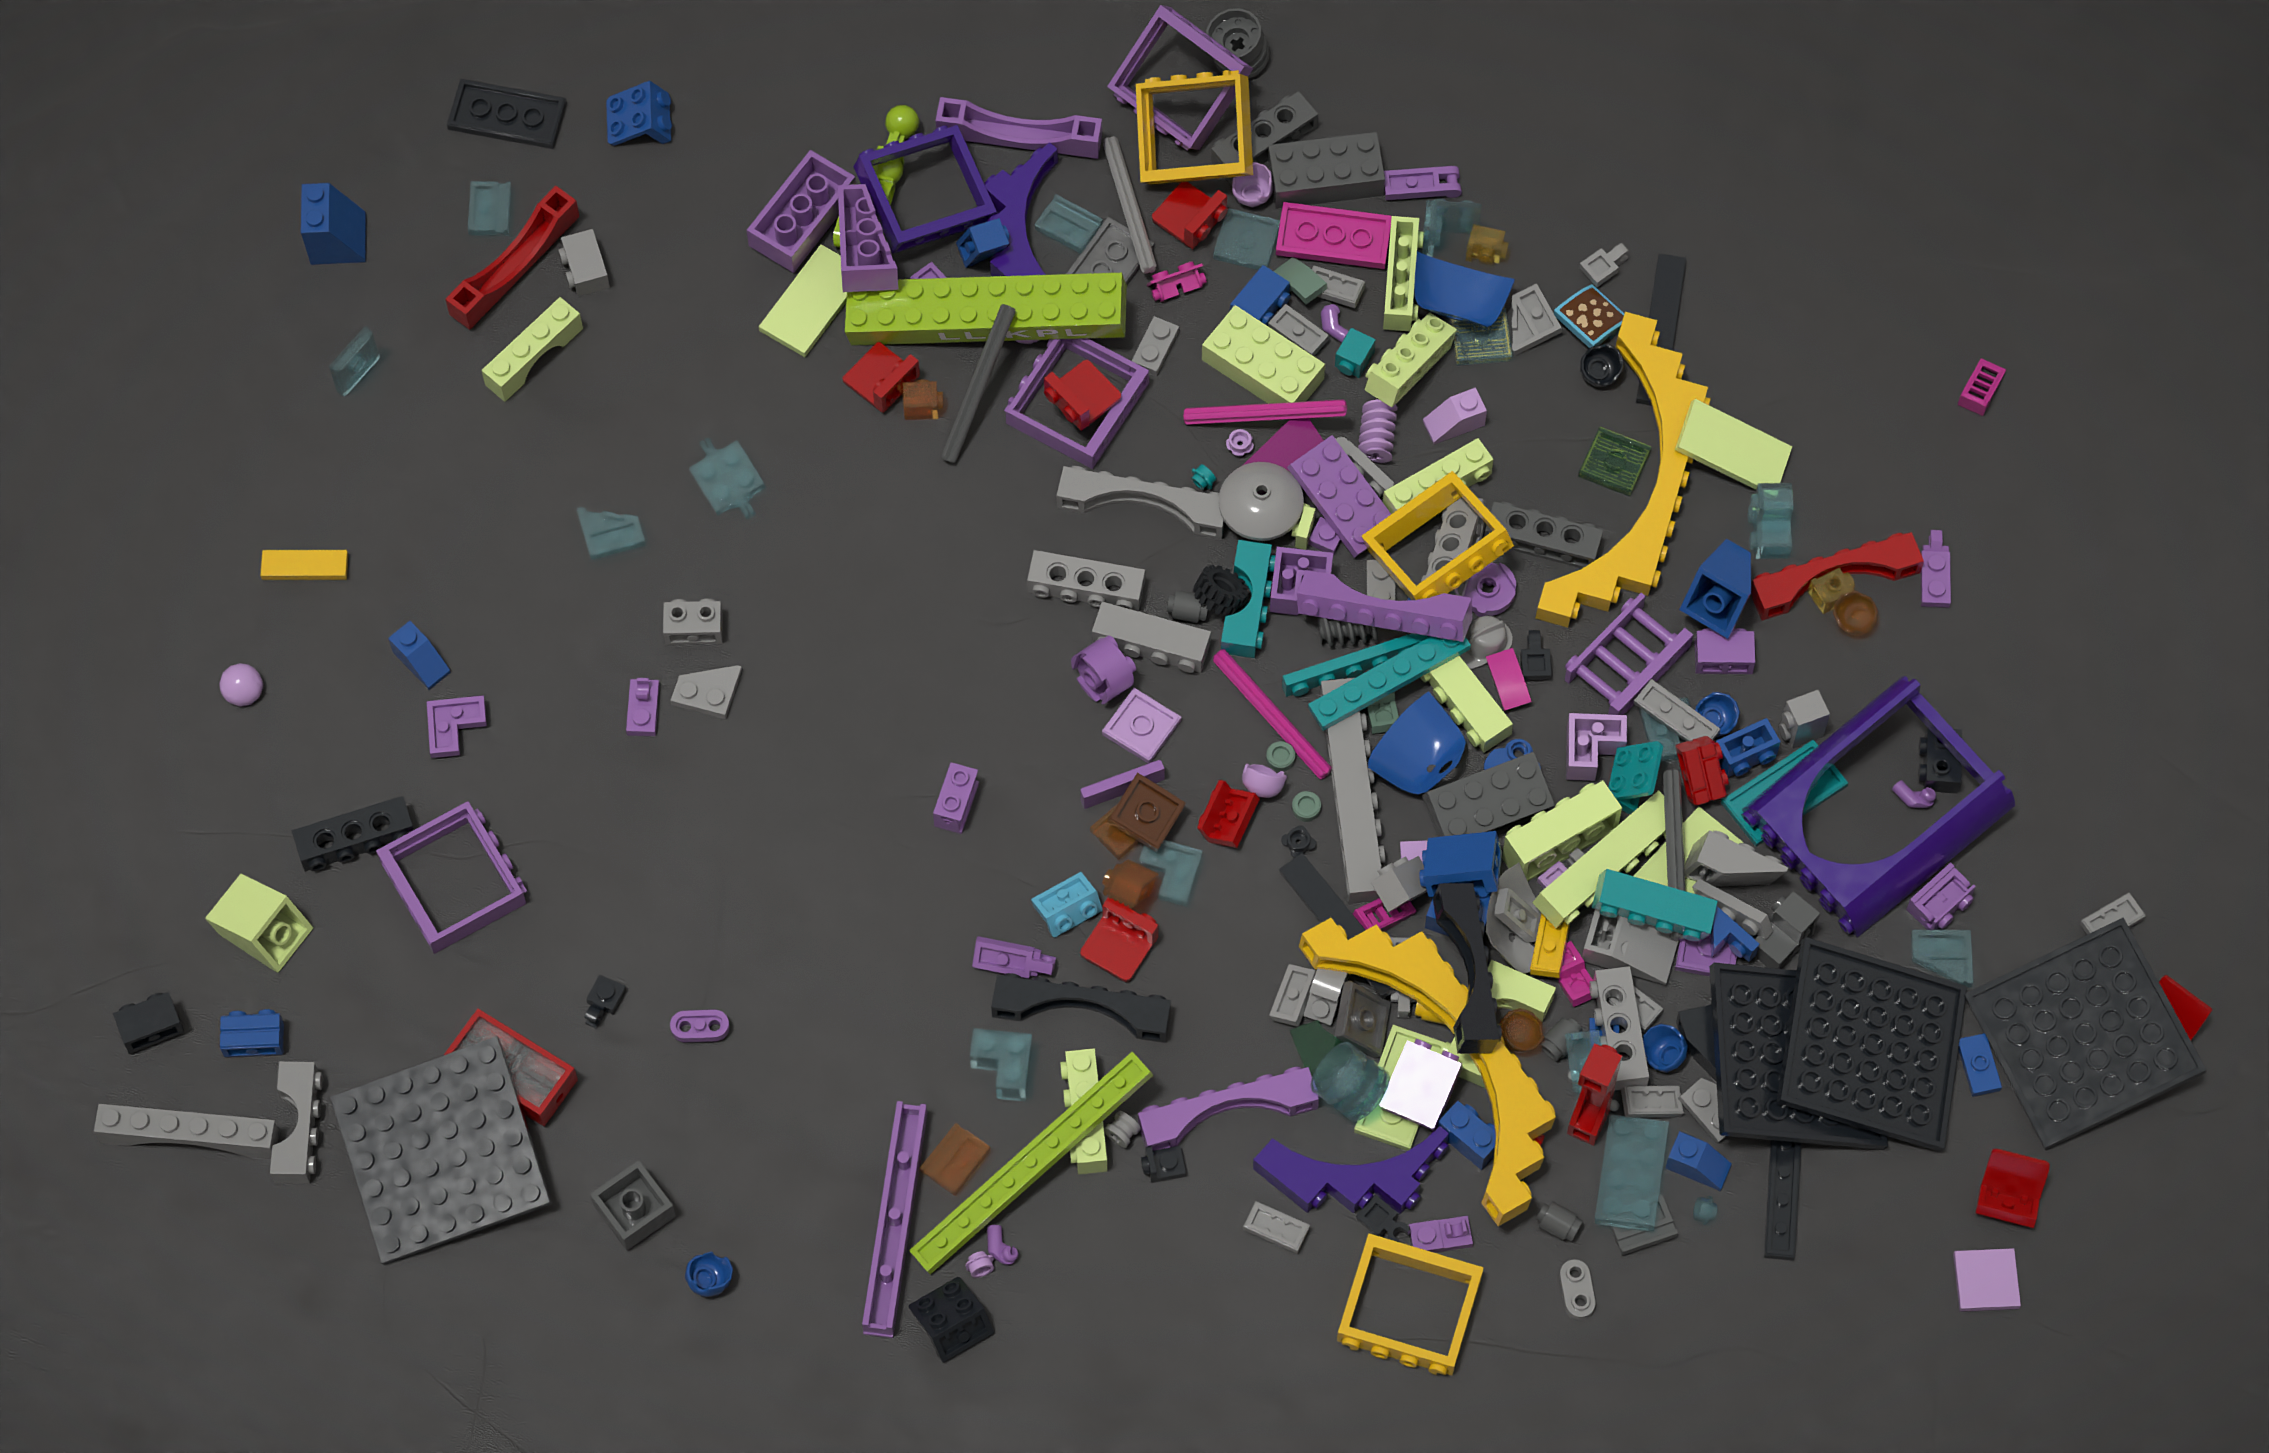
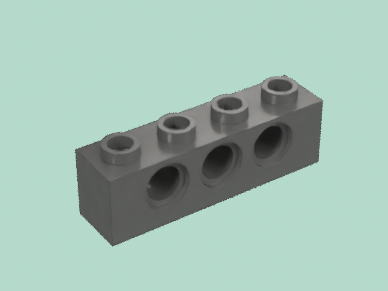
M1299 91L1292 96H1285L1279 101L1278 105L1270 110L1262 111L1251 122L1253 162L1263 164L1268 161V145L1297 142L1318 128V113ZM1287 120L1289 123H1281L1280 121ZM1237 129L1228 138L1218 140L1211 148V162L1214 165L1239 162ZM1265 134L1268 137L1262 138L1258 135ZM1233 177L1226 178V180L1232 184Z
M1493 502L1491 513L1505 527L1513 542L1514 547L1509 550L1578 568H1584L1596 560L1603 530L1598 529L1595 525L1571 522L1568 518L1562 516L1552 517L1544 515L1536 509H1521L1509 502ZM1519 524L1523 528L1517 530L1513 529L1511 525ZM1488 525L1486 526L1484 537L1492 532ZM1546 531L1550 535L1547 537L1540 536L1538 532ZM1568 538L1575 539L1577 543L1570 544L1565 540Z

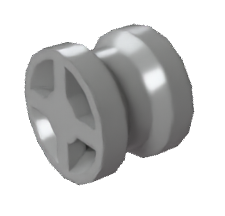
M1118 1111L1114 1116L1115 1120L1113 1123L1107 1124L1104 1128V1133L1117 1145L1126 1148L1130 1144L1132 1135H1137L1141 1127L1131 1116L1125 1112Z

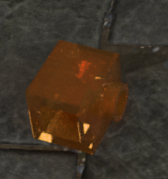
M923 379L916 382L903 383L905 420L938 419V409L943 408V392H937V382Z

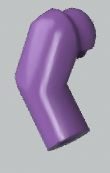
M1334 304L1326 305L1321 311L1322 329L1342 343L1349 331L1339 325L1338 314L1340 309Z
M1900 780L1892 788V791L1910 808H1928L1934 804L1936 799V793L1933 789L1927 787L1922 791H1912L1903 780Z
M988 1226V1253L1001 1264L1009 1265L1014 1263L1018 1258V1250L1014 1246L1011 1248L1002 1242V1226Z

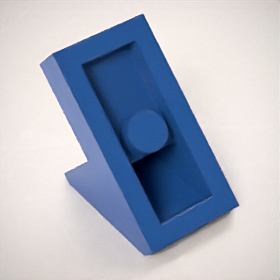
M1716 906L1710 934L1711 957L1728 943L1730 950L1736 956L1744 957L1750 962L1757 955L1760 944Z

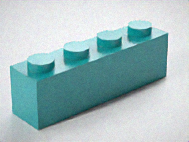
M1606 869L1598 877L1592 908L1600 910L1599 913L1603 916L1617 917L1618 915L1628 918L1627 921L1631 924L1644 925L1646 923L1655 926V930L1659 932L1672 933L1673 931L1683 934V938L1687 940L1700 941V939L1703 940L1711 934L1718 901Z

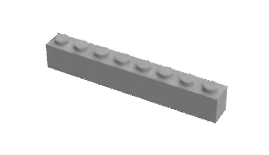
M1354 678L1321 681V697ZM1360 711L1325 730L1349 904L1371 902L1380 898L1371 881L1380 876L1377 871L1381 869V863H1385L1384 846H1378L1377 836H1381L1380 819L1374 818L1373 811L1378 810L1376 792L1371 793L1370 783H1374V772L1368 768L1366 757L1371 755L1369 740H1364L1363 731H1367L1365 713L1360 714Z

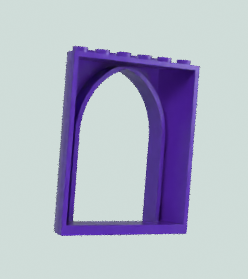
M1902 676L1747 804L1742 809L1744 813L1741 814L1743 819L1752 828L1756 825L1763 833L1761 838L1771 849L1775 847L1782 854L1780 859L1790 870L1794 868L1801 875L1799 880L1808 891L1814 890L1821 897L1818 901L1822 907L1829 913L1833 911L1840 918L1838 923L1847 934L1852 932L1857 938L2015 807L2012 790L2002 783L2006 779L2004 774L2000 770L1993 773L1919 693L1921 684L1914 678L1909 682L1906 676ZM1905 704L1980 784L1979 787L1908 846L1882 860L1864 864L1831 862L1810 853L1805 843L1802 827L1803 811L1807 798L1818 779L1835 762Z

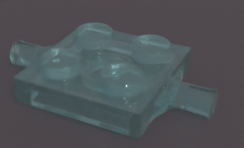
M705 438L706 444L702 440L699 445L707 456L689 468L692 476L717 516L728 509L739 507L745 519H750L749 513L753 517L756 512L750 505L749 500L754 494L766 488L764 482L737 440L722 449L716 450L710 438Z

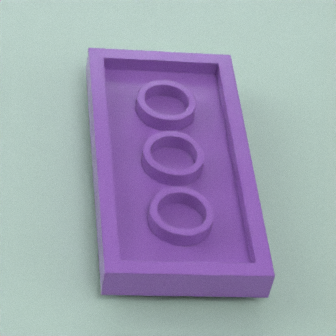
M1333 435L1287 467L1355 558L1365 551L1367 547L1361 536L1390 516L1391 513Z

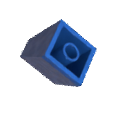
M330 183L302 184L301 235L310 264L366 262V212Z
M1726 538L1699 567L1679 610L1728 639L1751 594V553Z

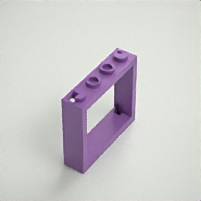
M1160 5L1107 87L1115 92L1114 96L1118 101L1123 104L1128 102L1134 106L1133 111L1137 114L1136 92L1129 88L1128 85L1168 24L1231 71L1239 70V74L1249 76L1253 68L1174 9ZM1235 86L1223 88L1193 135L1155 106H1153L1154 127L1165 135L1170 133L1176 138L1175 143L1187 151L1189 148L1200 150L1236 96Z
M1088 338L1049 339L1047 343L1048 348L1043 355L1039 354L1035 359L1031 374L1029 376L1025 375L1018 387L1019 392L1015 398H1009L1008 405L1004 410L1006 412V424L1093 469L1148 386L1149 370ZM1066 348L1129 381L1121 393V400L1112 406L1086 447L1023 415V412L1043 384L1044 377L1051 372Z
M468 801L376 850L380 863L434 954L526 904L524 893L527 890L521 878L518 876L514 879L510 872L513 866L506 854L500 855L496 848L500 846L492 830L486 832L483 827L486 821L478 808L473 810ZM468 823L510 894L438 933L396 862Z

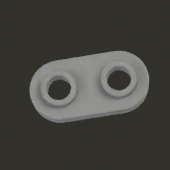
M1569 1260L1563 1264L1559 1275L1565 1310L1571 1318L1585 1320L1593 1314L1595 1308V1296L1590 1271L1584 1262ZM1577 1270L1580 1276L1574 1278L1570 1275V1271ZM1581 1298L1585 1300L1586 1304L1578 1306L1575 1300Z

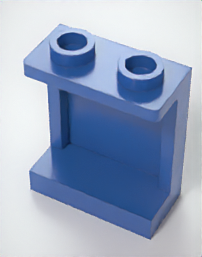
M1490 831L1428 838L1427 849L1422 851L1424 869L1420 870L1419 873L1420 884L1422 887H1426L1428 897L1434 896L1436 884L1483 880L1486 893L1497 892L1502 850L1497 832Z

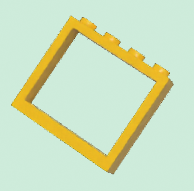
M1239 70L1222 71L1223 75L1213 76L1211 72L1197 73V78L1187 79V75L1170 76L1169 81H1161L1159 77H1151L1150 79H1145V83L1136 84L1141 183L1152 185L1253 176L1248 76L1239 74ZM1235 86L1239 162L1156 170L1153 94Z
M1453 471L1361 536L1369 553L1411 600L1430 598L1443 593L1448 594L1514 547L1505 527ZM1462 497L1489 526L1492 532L1416 586L1386 551Z
M1368 1233L1338 1330L1337 1341L1343 1345L1350 1346L1351 1350L1361 1348L1371 1351V1355L1377 1358L1387 1359L1391 1357L1398 1359L1402 1365L1415 1368L1418 1365L1428 1368V1371L1434 1375L1440 1373L1452 1376L1484 1267ZM1372 1256L1469 1284L1448 1356L1350 1327Z

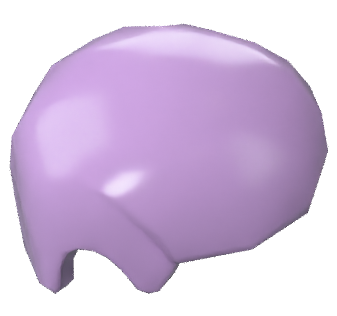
M1253 162V176L1233 177L1232 192L1234 198L1240 204L1250 207H1256L1265 203L1273 193L1271 171L1265 165Z
M239 663L231 665L222 673L219 688L223 698L228 703L242 707L251 705L260 697L263 681L259 672L254 667Z
M1246 764L1242 774V782L1248 792L1256 793L1258 797L1264 798L1276 796L1281 792L1287 779L1283 771L1276 773L1264 765Z

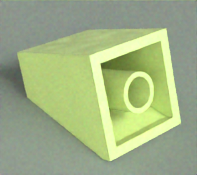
M243 874L237 877L205 918L219 935L277 973L313 929V926L286 895Z

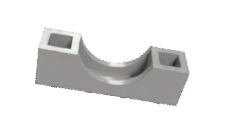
M279 1061L277 1091L282 1100L296 1107L298 1110V1122L294 1131L287 1139L272 1145L270 1175L274 1183L310 1184V1176L316 1172V1157L312 1156L313 1146L318 1145V1128H314L315 1118H319L321 1112L320 1100H317V1090H322L323 1074L318 1071L315 1062Z

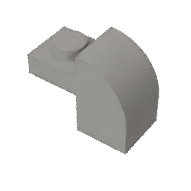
M1317 969L1303 1016L1331 1025L1342 995L1343 984L1348 982L1350 974Z

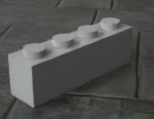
M1105 602L1101 603L1092 629V643L1110 635L1117 642L1118 649L1130 657H1145L1151 659L1156 664L1174 665L1180 670L1189 673L1194 671L1202 672L1211 644V631Z

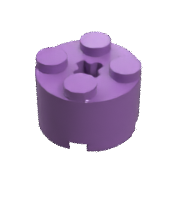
M1110 635L1098 639L1071 659L1072 669L1077 668L1080 676L1076 678L1078 683L1092 700L1097 702L1101 699V704L1107 703L1134 683L1133 672L1136 671V666L1130 657H1125L1118 649L1117 642Z

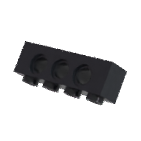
M400 796L291 831L300 861L306 872L309 870H322L328 864L334 862H348L355 856L363 853H376V850L410 833L414 828L404 797ZM381 824L389 825L384 831L376 830ZM353 833H361V836L355 840L348 839ZM324 842H333L329 848H320Z

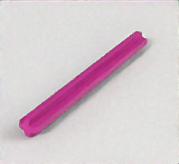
M1345 400L1195 407L1184 409L1183 418L1185 424L1190 425L1340 417L1347 414V404Z
M1224 649L1213 656L1214 663L1285 742L1293 747L1295 753L1319 779H1324L1331 773V766Z

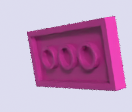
M1283 202L1276 255L1385 269L1392 216Z

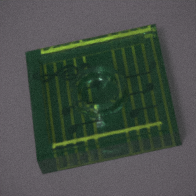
M1599 426L1579 470L1578 477L1630 497L1650 454L1651 446Z

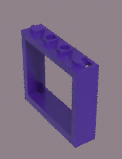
M944 125L927 135L918 133L910 137L908 141L901 143L893 141L876 151L874 149H867L859 154L853 166L860 183L866 184L878 222L882 226L884 237L892 254L966 231L969 227L988 222L989 218L997 212L958 125L949 128L947 125ZM949 143L977 207L901 231L873 166Z

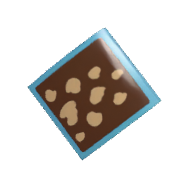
M1592 284L1581 289L1554 309L1555 317L1589 348L1599 346L1608 337L1612 339L1617 335L1624 317V313Z

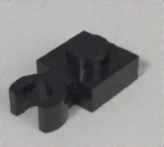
M1377 1195L1356 1216L1357 1220L1376 1236L1381 1237L1386 1232L1390 1240L1400 1242L1394 1237L1396 1232L1403 1231L1408 1236L1411 1234L1407 1224L1395 1222L1399 1217L1398 1212Z

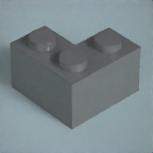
M1794 891L1787 898L1782 896L1773 906L1772 910L1774 913L1769 918L1773 929L1767 939L1757 934L1752 936L1760 944L1755 957L1768 968L1782 969L1800 950L1801 940L1805 937L1811 938L1814 935L1820 912Z

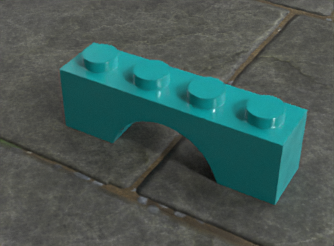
M1238 540L1234 573L1236 572L1239 575L1238 579L1245 581L1244 584L1248 586L1251 599L1248 605L1240 612L1225 616L1221 650H1226L1230 655L1255 658L1256 648H1262L1264 632H1260L1259 628L1260 623H1266L1268 606H1263L1264 598H1270L1272 581H1268L1269 572H1274L1276 557L1271 555V544Z

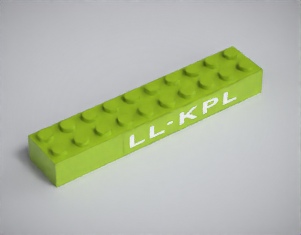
M1122 272L899 279L898 290L847 292L845 334L851 345H875L877 342L882 344L987 341L1000 306L1006 304L1013 307L1016 312L1004 341L1125 337L1127 285Z

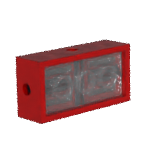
M477 1008L444 1055L495 1036L499 1037L524 1115L545 1126L577 1082L578 1078L575 1068Z

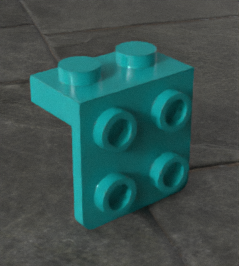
M1659 741L1619 747L1616 750L1608 788L1621 805L1622 811L1627 814H1632L1638 808L1640 797L1649 796L1654 792L1663 752V744Z

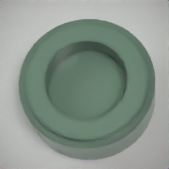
M1283 741L1271 744L1266 753L1267 764L1271 769L1278 772L1289 770L1295 762L1293 747Z
M1304 791L1294 797L1292 812L1297 819L1309 822L1319 816L1321 801L1315 793Z

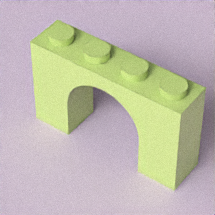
M1491 960L1488 972H1491L1493 976L1491 993L1492 998H1495L1497 1001V1009H1511L1539 1022H1543L1554 999L1556 987ZM1455 1037L1452 1043L1446 1042L1443 1050L1459 1057L1458 1062L1463 1065L1459 1077L1486 1089L1482 1076L1469 1054H1457Z

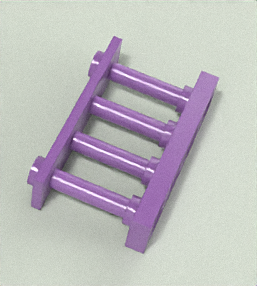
M1640 593L1635 599L1630 598L1623 605L1622 613L1579 657L1574 655L1565 666V681L1568 684L1579 675L1609 700L1608 715H1625L1634 705V700L1652 679L1657 682L1691 647L1693 634L1686 628L1678 635L1676 633L1671 634L1642 610L1645 601L1643 593ZM1635 618L1665 643V648L1659 654L1657 652L1653 653L1623 628ZM1616 637L1646 661L1647 667L1641 673L1638 671L1634 672L1609 652L1605 646ZM1597 656L1626 679L1628 686L1623 692L1620 690L1616 692L1586 666Z

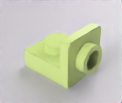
M1303 503L1301 517L1293 527L1291 535L1296 537L1295 548L1303 550L1307 549L1308 539L1315 521V508H1311Z

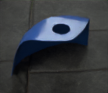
M1417 251L1414 290L1415 299L1419 306L1449 319L1480 326H1491L1497 320L1515 279L1466 268Z
M1428 691L1411 704L1384 734L1370 755L1368 768L1404 791L1413 794L1425 793L1456 767L1462 757L1466 741L1454 721ZM1453 761L1446 771L1439 773L1446 763ZM1429 765H1435L1431 772L1427 771Z

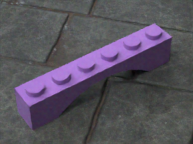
M940 97L935 120L936 129L947 125L948 128L958 125L965 141L1036 150L1039 147L1043 148L1050 142L1057 148V153L1097 159L1102 140V119L1074 115L1053 120L1020 119L988 111L967 100Z
M1306 570L1297 591L1298 614L1461 642L1464 641L1472 621V598L1446 593L1430 598L1408 601L1379 599L1353 590L1333 574Z
M1292 1067L1281 1075L1273 1076L1267 1074L1258 1077L1255 1082L1247 1084L1237 1082L1229 1085L1227 1089L1222 1091L1207 1090L1196 1098L1188 1099L1182 1097L1173 1100L1170 1105L1146 1107L1142 1112L1138 1113V1124L1141 1127L1140 1131L1145 1147L1151 1146L1153 1151L1178 1146L1184 1136L1196 1125L1213 1115L1227 1110L1262 1108L1277 1111L1290 1117L1318 1109L1319 1098L1309 1067L1303 1069L1301 1067Z

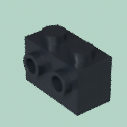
M1927 727L1925 736L1919 739L1918 752L1923 755V764H1919L1918 781H1923V789L1928 787L1935 792L1957 794L1961 785L1962 764ZM1953 729L1962 738V730Z
M169 992L164 994L155 993L149 996L146 1001L138 1004L124 1005L119 1011L113 1013L121 1038L129 1054L185 1033Z

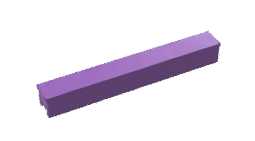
M897 1101L862 1322L863 1335L893 1338L928 1114L926 1104L915 1106L903 1104L902 1101Z

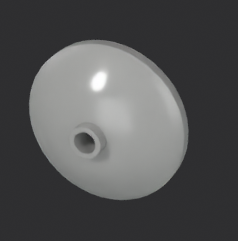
M1253 462L1237 468L1225 479L1219 493V509L1225 523L1238 535L1251 540L1266 541L1285 535L1297 524L1303 511L1304 498L1300 484L1288 470L1273 463ZM1264 490L1266 494L1259 495L1257 491Z

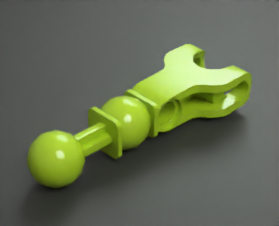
M897 105L890 109L885 118V126L890 133L886 144L893 141L904 142L905 139L912 137L916 133L920 120L913 108L907 105ZM877 146L876 150L882 149L884 146ZM904 156L873 166L890 205L896 189L895 184L903 174ZM838 216L833 233V242L835 247L840 248Z

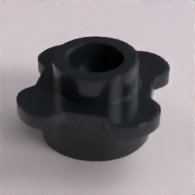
M1296 826L1281 838L1282 845L1289 848L1293 858L1307 850L1314 849L1316 845L1315 839L1310 838V834L1304 826Z

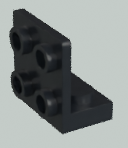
M960 1277L946 1282L908 1306L911 1313L929 1335L934 1349L942 1362L949 1360L995 1333L984 1307Z

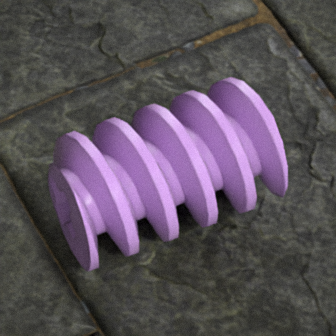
M1379 399L1368 401L1362 407L1363 415L1361 416L1362 425L1360 426L1361 435L1359 436L1360 444L1358 449L1372 462L1387 463L1392 460L1390 452L1393 450V444L1391 442L1394 441L1395 436L1392 432L1395 431L1396 426L1393 422L1396 421L1397 417L1394 411H1397L1398 407L1396 404L1390 407Z

